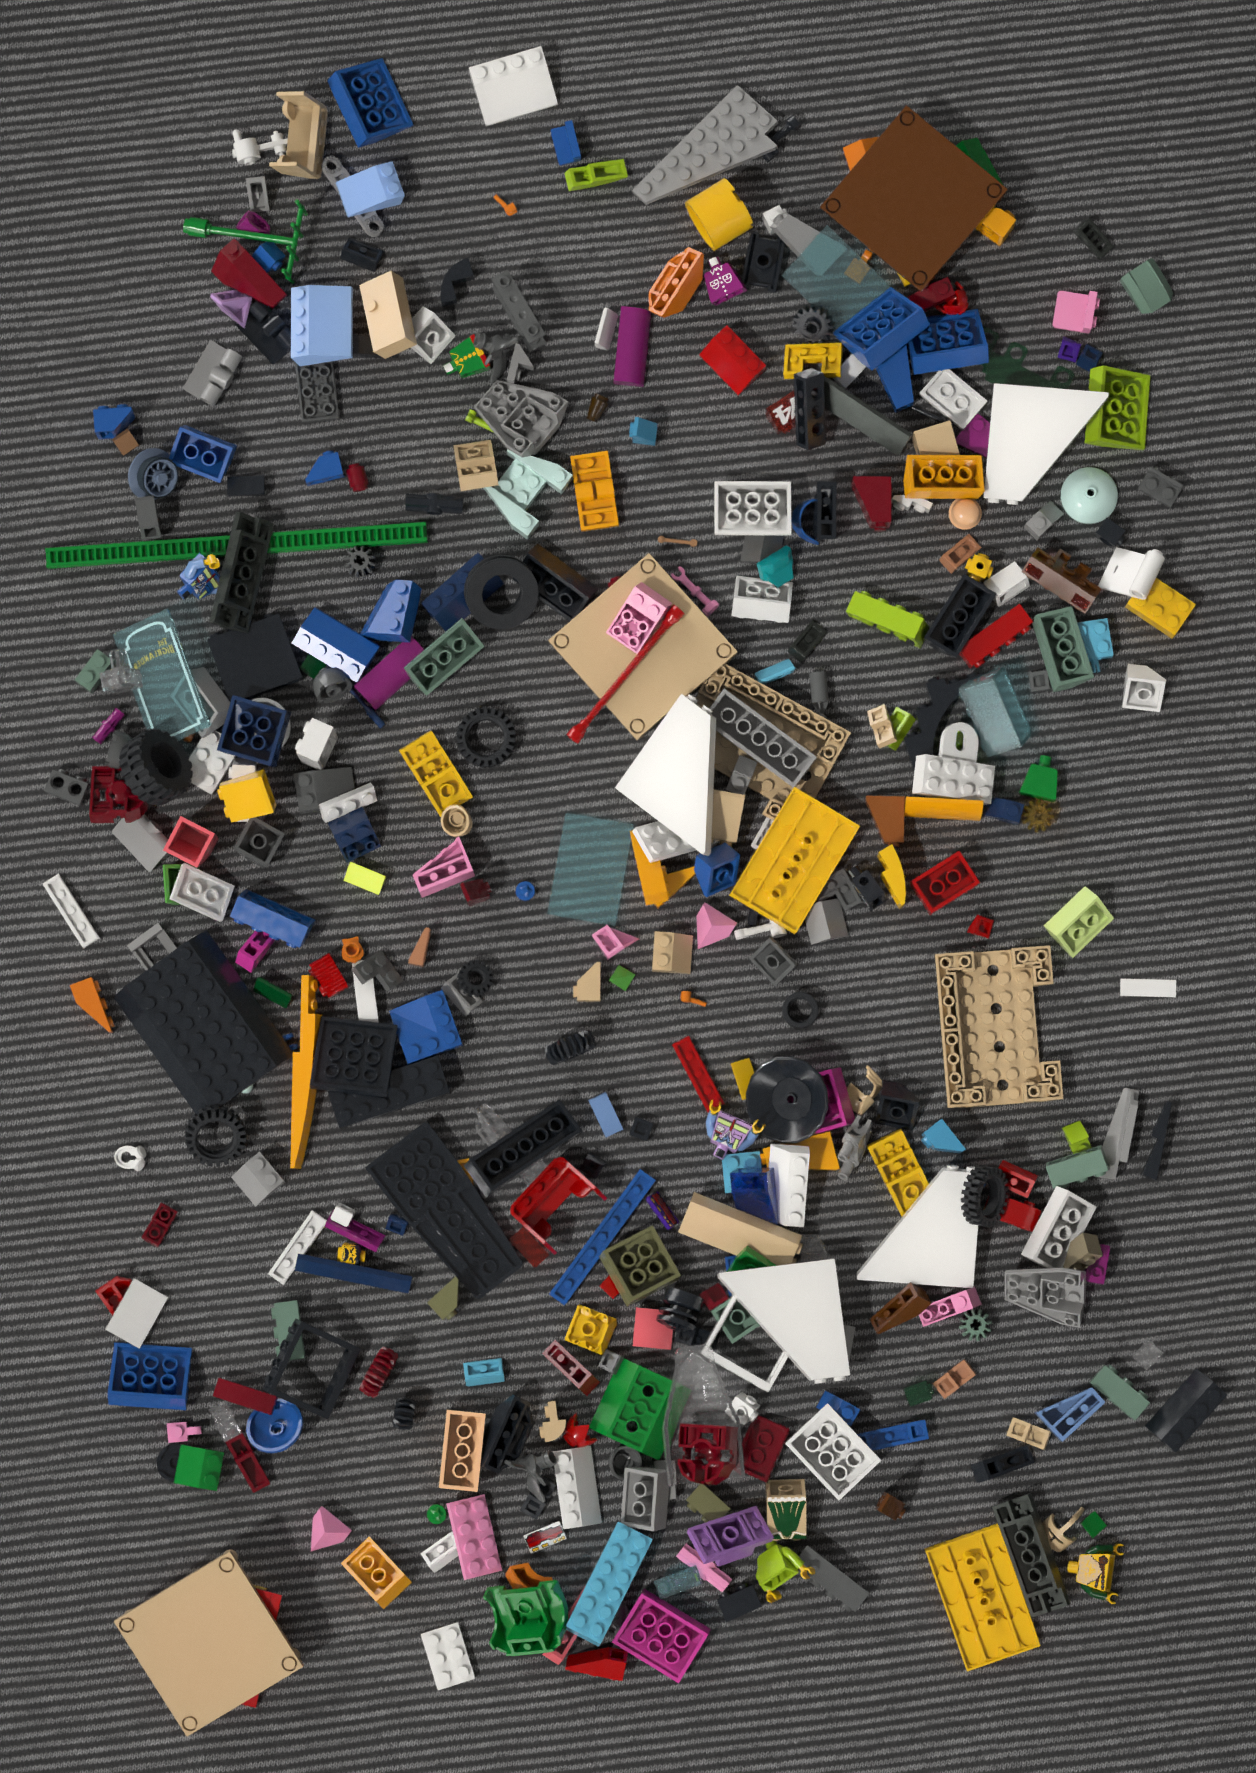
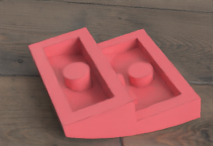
M636 1307L633 1346L671 1350L673 1330L656 1321L658 1314L664 1315L659 1312V1309Z

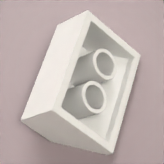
M736 576L732 616L788 623L793 582H787L780 587H776L771 582L763 581L760 578Z

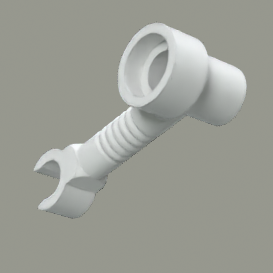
M770 920V923L735 930L734 934L736 940L764 931H770L773 938L785 936L787 932L785 928Z

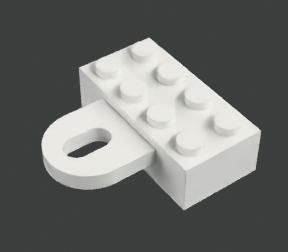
M958 722L947 726L941 735L939 756L928 754L916 756L912 794L943 799L984 801L983 805L991 804L995 766L976 763L978 736L970 725ZM958 731H961L964 735L961 751L957 750L955 746Z

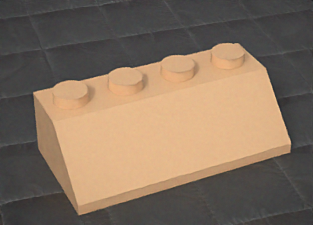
M447 1410L439 1488L478 1492L486 1414Z

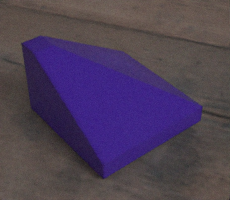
M1063 336L1057 358L1076 363L1081 344Z

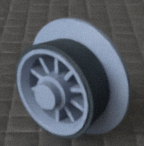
M158 448L146 449L140 452L132 461L128 472V482L132 492L137 497L154 495L156 500L168 496L175 489L178 482V469L175 463L169 459L170 455L164 450Z

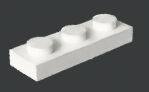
M370 782L319 804L323 821L327 823L360 807L376 802L374 786Z

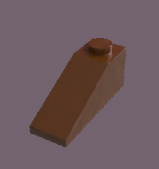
M910 1282L869 1320L876 1333L881 1334L917 1317L932 1303L924 1289Z
M883 1492L874 1508L895 1521L897 1518L901 1519L906 1511L903 1508L905 1503L886 1492Z

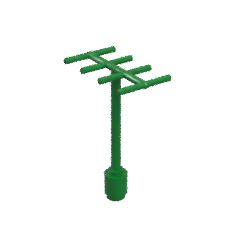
M296 199L295 203L298 206L296 224L294 222L290 224L294 230L293 238L212 226L208 219L195 217L184 220L183 232L189 236L207 238L208 235L213 233L286 244V249L290 255L287 270L283 268L281 271L285 278L291 284H294L295 281L291 274L294 260L299 261V257L296 255L298 238L302 239L304 237L300 231L303 214L307 216L308 212L304 205Z

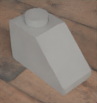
M1050 501L1025 524L1024 529L1038 541L1064 513Z

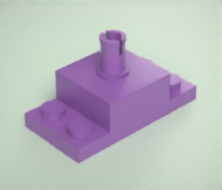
M757 1506L688 1528L687 1534L703 1564L715 1561L718 1567L751 1556L755 1547L772 1542L774 1538Z

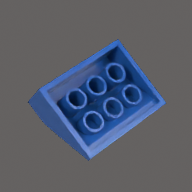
M383 58L337 70L327 80L358 148L376 143L413 126V122Z
M890 287L835 330L833 334L863 365L873 370L921 333L930 323L920 306Z
M978 309L964 311L961 315L942 314L927 317L930 325L907 343L914 375L989 363L988 344Z
M114 1343L107 1393L109 1405L186 1410L192 1348L142 1344L139 1349L129 1343Z

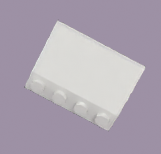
M541 46L469 67V74L486 126L558 105Z
M715 481V535H791V482Z
M828 1403L785 1442L793 1453L838 1500L846 1495L881 1461Z

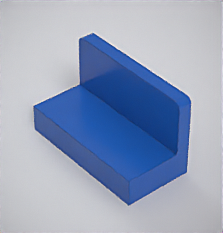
M572 120L566 121L565 126L551 129V136L559 165L562 166L581 161V154Z

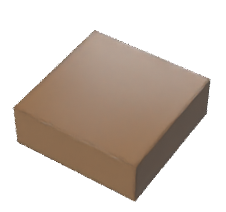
M128 429L112 439L123 456L139 445Z

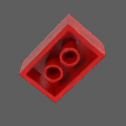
M958 851L913 879L909 884L931 916L978 886L980 882L961 852Z

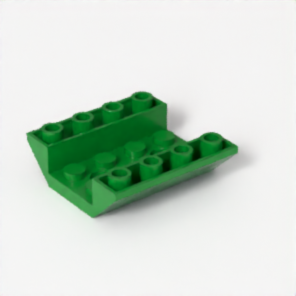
M623 1359L617 1374H613L589 1428L654 1459L660 1460L691 1389L627 1359ZM646 1385H650L654 1389V1394L650 1397H646L643 1394L642 1390ZM629 1421L637 1423L638 1428L635 1432H629L626 1429Z

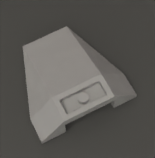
M497 380L474 406V409L504 446L523 458L537 454L557 431L568 406V401L553 392Z
M1071 1268L1005 1271L1006 1301L1059 1324L1080 1328L1086 1299V1271Z

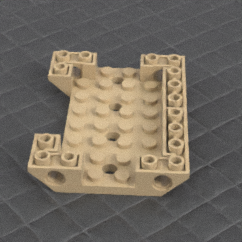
M723 665L702 684L696 697L698 700L697 704L701 707L705 705L710 708L723 689H726L814 754L817 759L808 770L811 773V779L808 781L801 780L796 788L815 799L851 732L731 666ZM716 731L715 770L731 778L739 755L756 761ZM757 762L748 784L749 789L769 799L762 815L771 820H774L793 789L759 762Z
M1050 945L1012 948L1011 950L935 954L947 1108L1033 1103L1063 1099L1060 1061L1039 1063L1033 987L1053 984ZM991 965L998 968V974L995 976H991L987 972L988 967ZM997 1003L1001 1006L999 1014L991 1012L992 1004ZM996 1042L1004 1044L1005 1049L1003 1052L999 1053L994 1050ZM999 1080L1007 1082L1008 1088L1005 1091L998 1089L997 1083Z

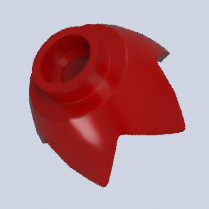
M956 281V298L946 302L944 306L937 305L935 308L945 314L961 315L969 305L964 288Z
M577 1413L574 1414L565 1427L566 1434L563 1437L572 1448L575 1446L578 1448L586 1447L595 1443L597 1439H590V1436L587 1435L589 1425L577 1426L578 1421L576 1419L578 1415Z

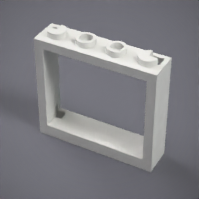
M732 1294L730 1301L724 1308L720 1319L715 1324L699 1354L760 1389L769 1392L788 1358L784 1352L781 1353L769 1377L764 1381L709 1349L735 1302H739Z

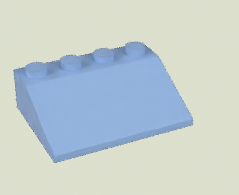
M306 285L291 288V359L299 366L353 358V288L351 286Z

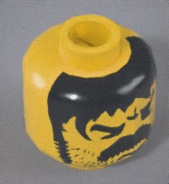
M345 1242L342 1244V1247H338L337 1261L360 1266L361 1262H365L366 1251H362V1246L358 1243Z

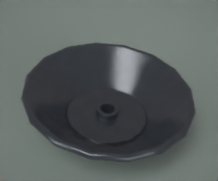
M794 1056L775 1057L761 1064L751 1076L746 1090L747 1112L752 1123L759 1119L757 1122L759 1128L766 1124L761 1132L766 1138L780 1144L799 1143L812 1137L823 1124L828 1110V1090L821 1074L809 1062ZM790 1096L794 1098L793 1103L790 1101Z

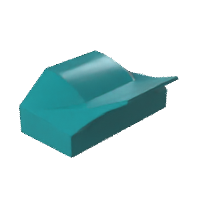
M787 545L756 563L760 579L769 581L776 587H780L794 578L792 551Z

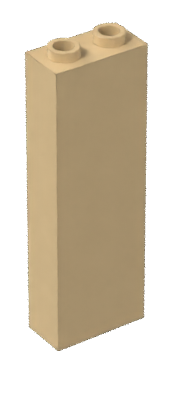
M695 1192L678 1231L681 1234L736 1256L746 1246H749L777 1266L795 1264L797 1259L794 1258L795 1253L799 1255L803 1246L800 1243L802 1235Z

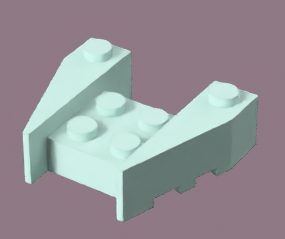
M507 450V456L514 461L498 481L497 486L494 488L484 487V490L509 522L512 529L526 539H529L539 526V520L526 512V510L546 484L562 494L573 480V475L556 463L533 456L522 458Z

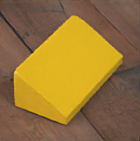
M750 1058L731 1063L742 1100H746V1090L750 1078L754 1074Z

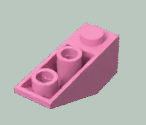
M973 1287L932 1302L931 1305L919 1314V1317L924 1327L982 1304L976 1288Z

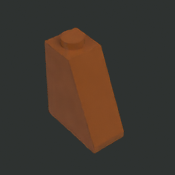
M866 796L865 803L883 844L893 845L894 848L899 847V844L904 843L905 796Z

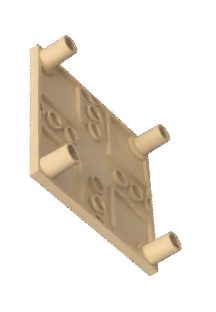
M649 553L548 640L601 700L602 696L612 687L611 685L615 683L619 675L626 670L625 668L629 666L630 662L637 655L606 633L633 588L642 582L685 613L677 623L664 631V634L661 635L651 650L647 652L638 666L633 669L629 677L617 688L618 690L614 692L615 694H613L610 700L605 703V706L636 740L643 738L646 732L667 715L681 694L688 696L723 665L729 663L738 653ZM663 620L660 622V624H659L658 627L655 629V631L653 632V634H654L655 632H657L656 630H658V628H660L661 623L663 622Z
M226 1550L223 1555L137 1607L127 1610L122 1616L114 1620L115 1625L186 1736L191 1735L303 1667V1663L300 1660V1652L289 1643L239 1564L238 1555L234 1550Z

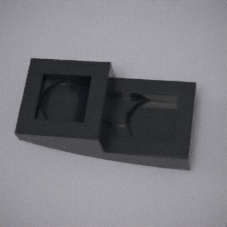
M697 1327L694 1333L677 1331L674 1341L702 1349L711 1332ZM717 1334L709 1348L713 1352L715 1351L719 1334Z
M543 1475L541 1477L546 1486H543L540 1482L539 1486L546 1501L542 1503L530 1492L520 1511L536 1520L557 1485L556 1482Z

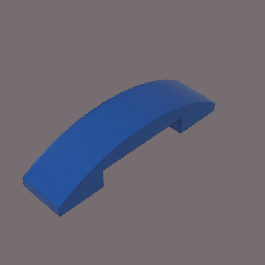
M925 1420L857 1434L872 1451L929 1439Z

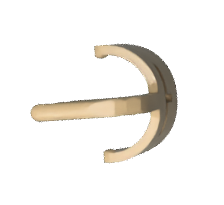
M868 1065L866 1066V1077L874 1085L872 1093L864 1095L852 1083L847 1087L852 1109L860 1116L874 1103L873 1099L882 1087V1080Z
M1083 1507L1060 1529L1054 1523L1053 1518L1055 1515L1053 1513L1043 1521L1042 1525L1051 1549L1056 1552H1062L1076 1540L1075 1537L1071 1539L1063 1533L1078 1520L1084 1512Z

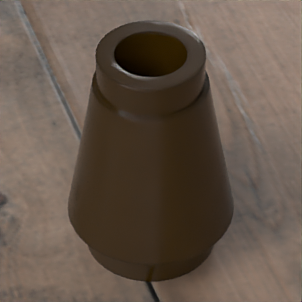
M595 393L594 397H591L587 419L597 423L609 405V399Z

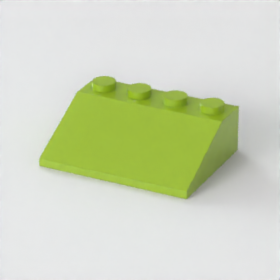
M1108 366L1090 369L1089 391L1109 393V398L1087 423L1085 431L1086 444L1145 450L1150 375Z

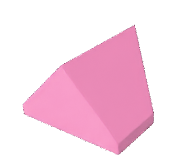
M704 903L696 916L698 949L729 937L737 922Z
M608 925L592 934L607 960L639 940V938L610 928Z
M323 1506L320 1507L313 1517L311 1551L342 1543L352 1531Z

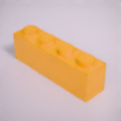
M630 831L645 904L651 905L669 901L667 893H671L669 881L665 882L664 877H667L665 865L661 866L660 861L662 860L650 863L635 835Z

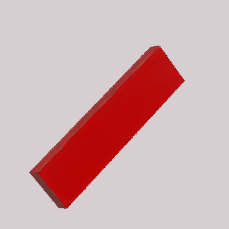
M687 1036L672 1044L707 1113L710 1110L711 1100H713L712 1105L714 1107H718L720 1102L722 1103L721 1106L725 1103L690 1037Z

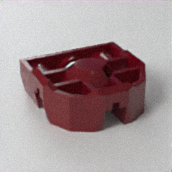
M92 766L89 808L91 823H114V818H117V816L125 818L126 823H131L142 818L147 811L148 803L138 799V796L131 792L130 787L126 786L125 780H117L116 773L122 771L121 768ZM100 790H106V801H100ZM112 794L115 795L114 799L110 797ZM118 804H121V807L124 806V809L115 810L114 806L118 807Z
M680 1424L678 1447H683V1451H685V1455H683L682 1459H678L677 1463L681 1474L689 1481L698 1484L717 1485L727 1479L737 1463L738 1427ZM702 1433H713V1440L702 1438ZM692 1448H696L697 1456H695V1460H691ZM721 1450H730L732 1458L729 1459V1462L721 1461ZM704 1458L708 1461L706 1465L702 1461Z

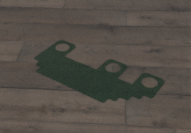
M983 327L984 333L989 332L994 337L993 342L988 344L989 363L980 364L984 367L982 372L986 373V381L992 384L1068 389L1074 378V373L1071 370L1058 366L1049 381L1021 366L1028 353L1026 347L1012 342L1004 356L993 352L992 350L999 335L997 332ZM1019 347L1022 350V356L1019 359L1011 357L1010 351L1012 348ZM1058 372H1067L1069 375L1068 381L1065 383L1059 382L1057 380Z

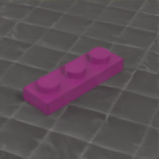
M331 1215L324 1226L374 1252H377L385 1235L353 1219L345 1227L331 1220Z

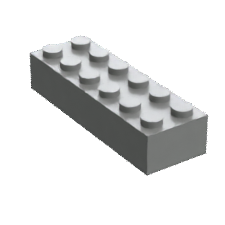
M723 689L710 707L713 711L712 715L716 717V731L792 788L799 784L817 759L814 754L726 689Z

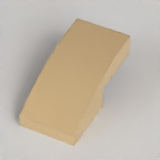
M883 704L867 711L870 726L874 730L877 746L882 748L897 742L886 705Z
M1013 1417L1006 1436L1045 1450L1052 1432Z

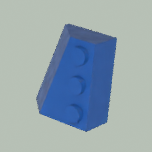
M394 580L386 585L360 634L369 640L410 643L422 588L415 582L408 580Z

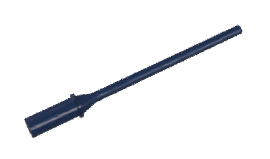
M351 688L350 693L364 707L366 715L382 729L386 723L374 711V708L372 709L367 706Z

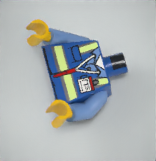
M199 553L192 561H189L187 567L180 574V578L184 583L177 591L180 597L185 600L193 594L197 599H202L205 596L216 594L220 576L215 569L220 566L219 559L213 554L205 558Z

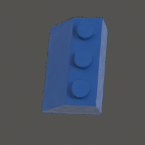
M183 425L179 428L169 459L180 468L221 483L232 462L237 445Z

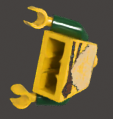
M1115 1544L1114 1546L1096 1545L1086 1550L1085 1554H1081L1079 1562L1069 1561L1067 1571L1077 1574L1076 1582L1081 1583V1588L1089 1596L1100 1600L1106 1599L1109 1603L1116 1604V1602L1110 1601V1597L1112 1595L1118 1596V1594L1110 1590L1115 1555L1120 1556L1124 1554L1118 1553L1117 1547L1124 1546L1123 1544Z

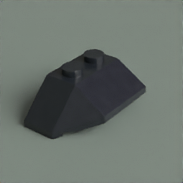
M512 1395L495 1408L483 1436L482 1467L499 1474L503 1469L509 1467L504 1463L505 1460L515 1461L520 1456L533 1426L529 1401Z

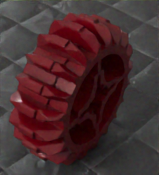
M382 1347L377 1353L360 1385V1391L365 1395L373 1398L378 1396L398 1359V1354L394 1350Z

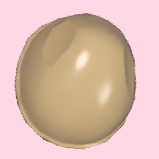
M454 804L448 806L443 811L441 825L448 835L461 837L470 832L472 818L464 807Z

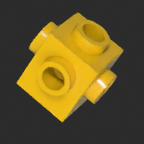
M974 554L973 559L969 558L965 569L968 570L966 575L977 582H984L986 577L990 578L994 567L990 566L992 561L984 554ZM976 565H982L983 569H978Z

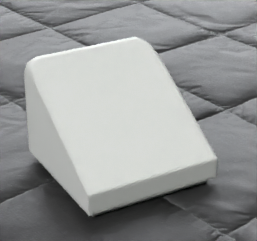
M338 1203L331 1215V1220L347 1227L354 1217L356 1210Z

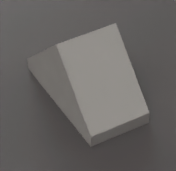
M265 176L246 178L250 211H270Z

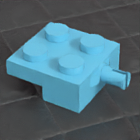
M1104 618L1078 622L1077 624L1089 662H1091L1093 673H1096V671L1100 672L1099 660L1113 657L1108 620Z

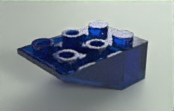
M737 1168L730 1173L731 1192L736 1209L779 1225L774 1168Z

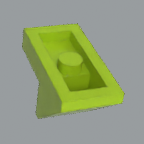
M1081 1121L1062 1128L1072 1154L1092 1148L1088 1140L1089 1136Z

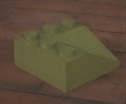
M653 1225L607 1248L599 1256L627 1307L676 1282L681 1276Z

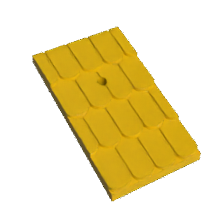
M794 787L729 896L737 899L791 933L796 934L860 826Z
M998 1523L924 1548L967 1671L1040 1647Z

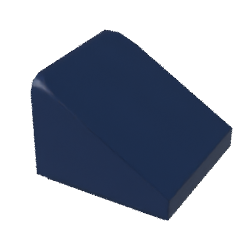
M1086 344L1076 365L1090 372V369L1095 368L1103 352Z

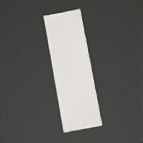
M1120 979V996L1176 997V980Z

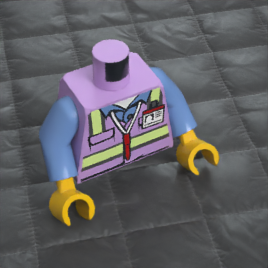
M713 1100L710 1102L706 1129L707 1135L711 1138V1143L717 1145L713 1155L719 1159L724 1160L727 1151L736 1153L737 1150L743 1151L751 1146L766 1126L764 1124L762 1128H759L757 1126L759 1119L753 1125L721 1111V1102L718 1107L712 1105Z

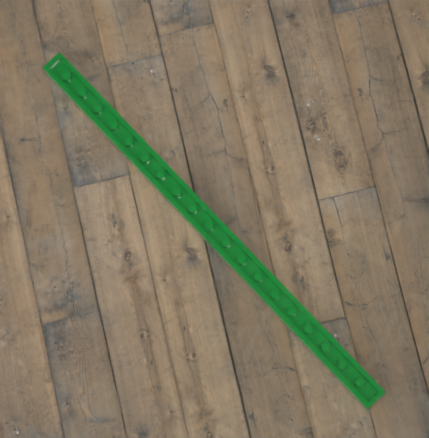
M426 522L273 532L267 554L354 548V546L361 548V546L378 547L427 543ZM230 535L45 548L47 569L189 560L194 559L199 553L205 558L210 554L215 555L216 558L225 557Z

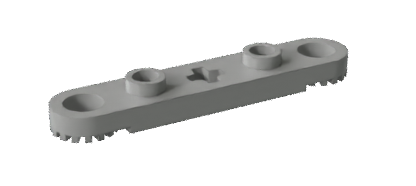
M335 156L326 157L322 162L321 169L339 194L336 182L349 177L350 174L338 158H335ZM332 162L336 165V169L329 170L326 164ZM376 211L354 216L367 235L377 237L382 233L384 224ZM376 223L379 226V230L372 231L369 224Z

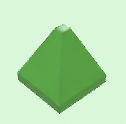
M618 965L609 982L626 991L635 974Z

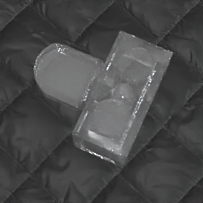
M119 648L110 651L109 658L112 669L99 673L103 692L125 693L143 688L140 669L130 668L126 650Z

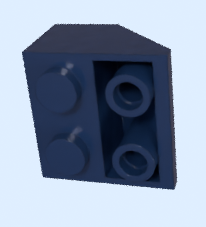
M363 807L328 822L346 863L381 847Z

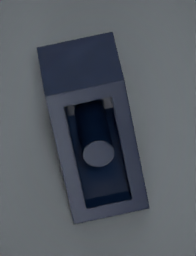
M992 797L991 804L983 805L982 816L1018 825L1024 804Z

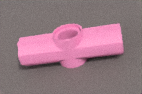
M687 1543L676 1556L684 1564L692 1568L695 1574L704 1581L707 1580L721 1592L732 1581L730 1576L716 1567L715 1563L703 1564L698 1552Z

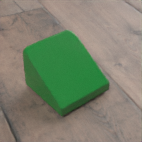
M1095 1511L1080 1522L1091 1538H1094L1107 1526Z

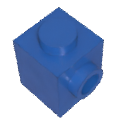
M265 242L257 248L252 257L268 273L272 270L277 271L283 265L282 261L286 255L275 243Z

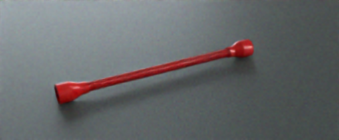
M674 604L670 607L660 628L656 630L657 632L652 635L646 645L642 647L643 649L633 658L629 666L625 668L626 670L619 675L615 683L611 685L612 687L607 690L601 700L597 702L598 704L588 713L587 717L573 726L566 734L572 741L578 744L583 739L586 729L597 713L601 711L600 709L604 707L603 705L615 694L614 692L618 690L617 688L629 677L633 669L638 666L647 652L651 650L661 635L664 634V631L684 616L685 613Z

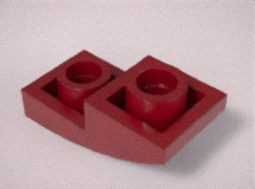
M160 1203L141 1239L158 1248L178 1212Z

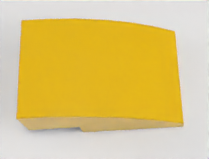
M890 845L881 850L877 855L885 869L880 877L896 905L901 909L905 904L906 896L904 873L899 857L893 845Z

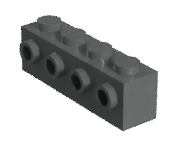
M808 1545L798 1555L805 1562V1567H813L816 1573L813 1575L807 1570L808 1576L811 1577L809 1582L817 1588L820 1586L827 1590L825 1594L831 1599L835 1600V1598H838L842 1601L840 1606L848 1612L851 1610L856 1612L869 1595V1592Z

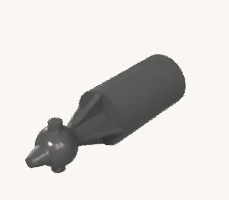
M826 672L809 673L812 704L817 713L828 720L827 716L824 715L829 703Z

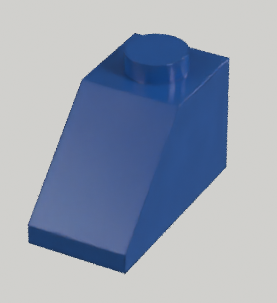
M327 451L323 453V456H319L305 479L307 486L344 478L338 452Z
M825 1391L816 1408L821 1410L828 1403L849 1426H852L860 1409Z

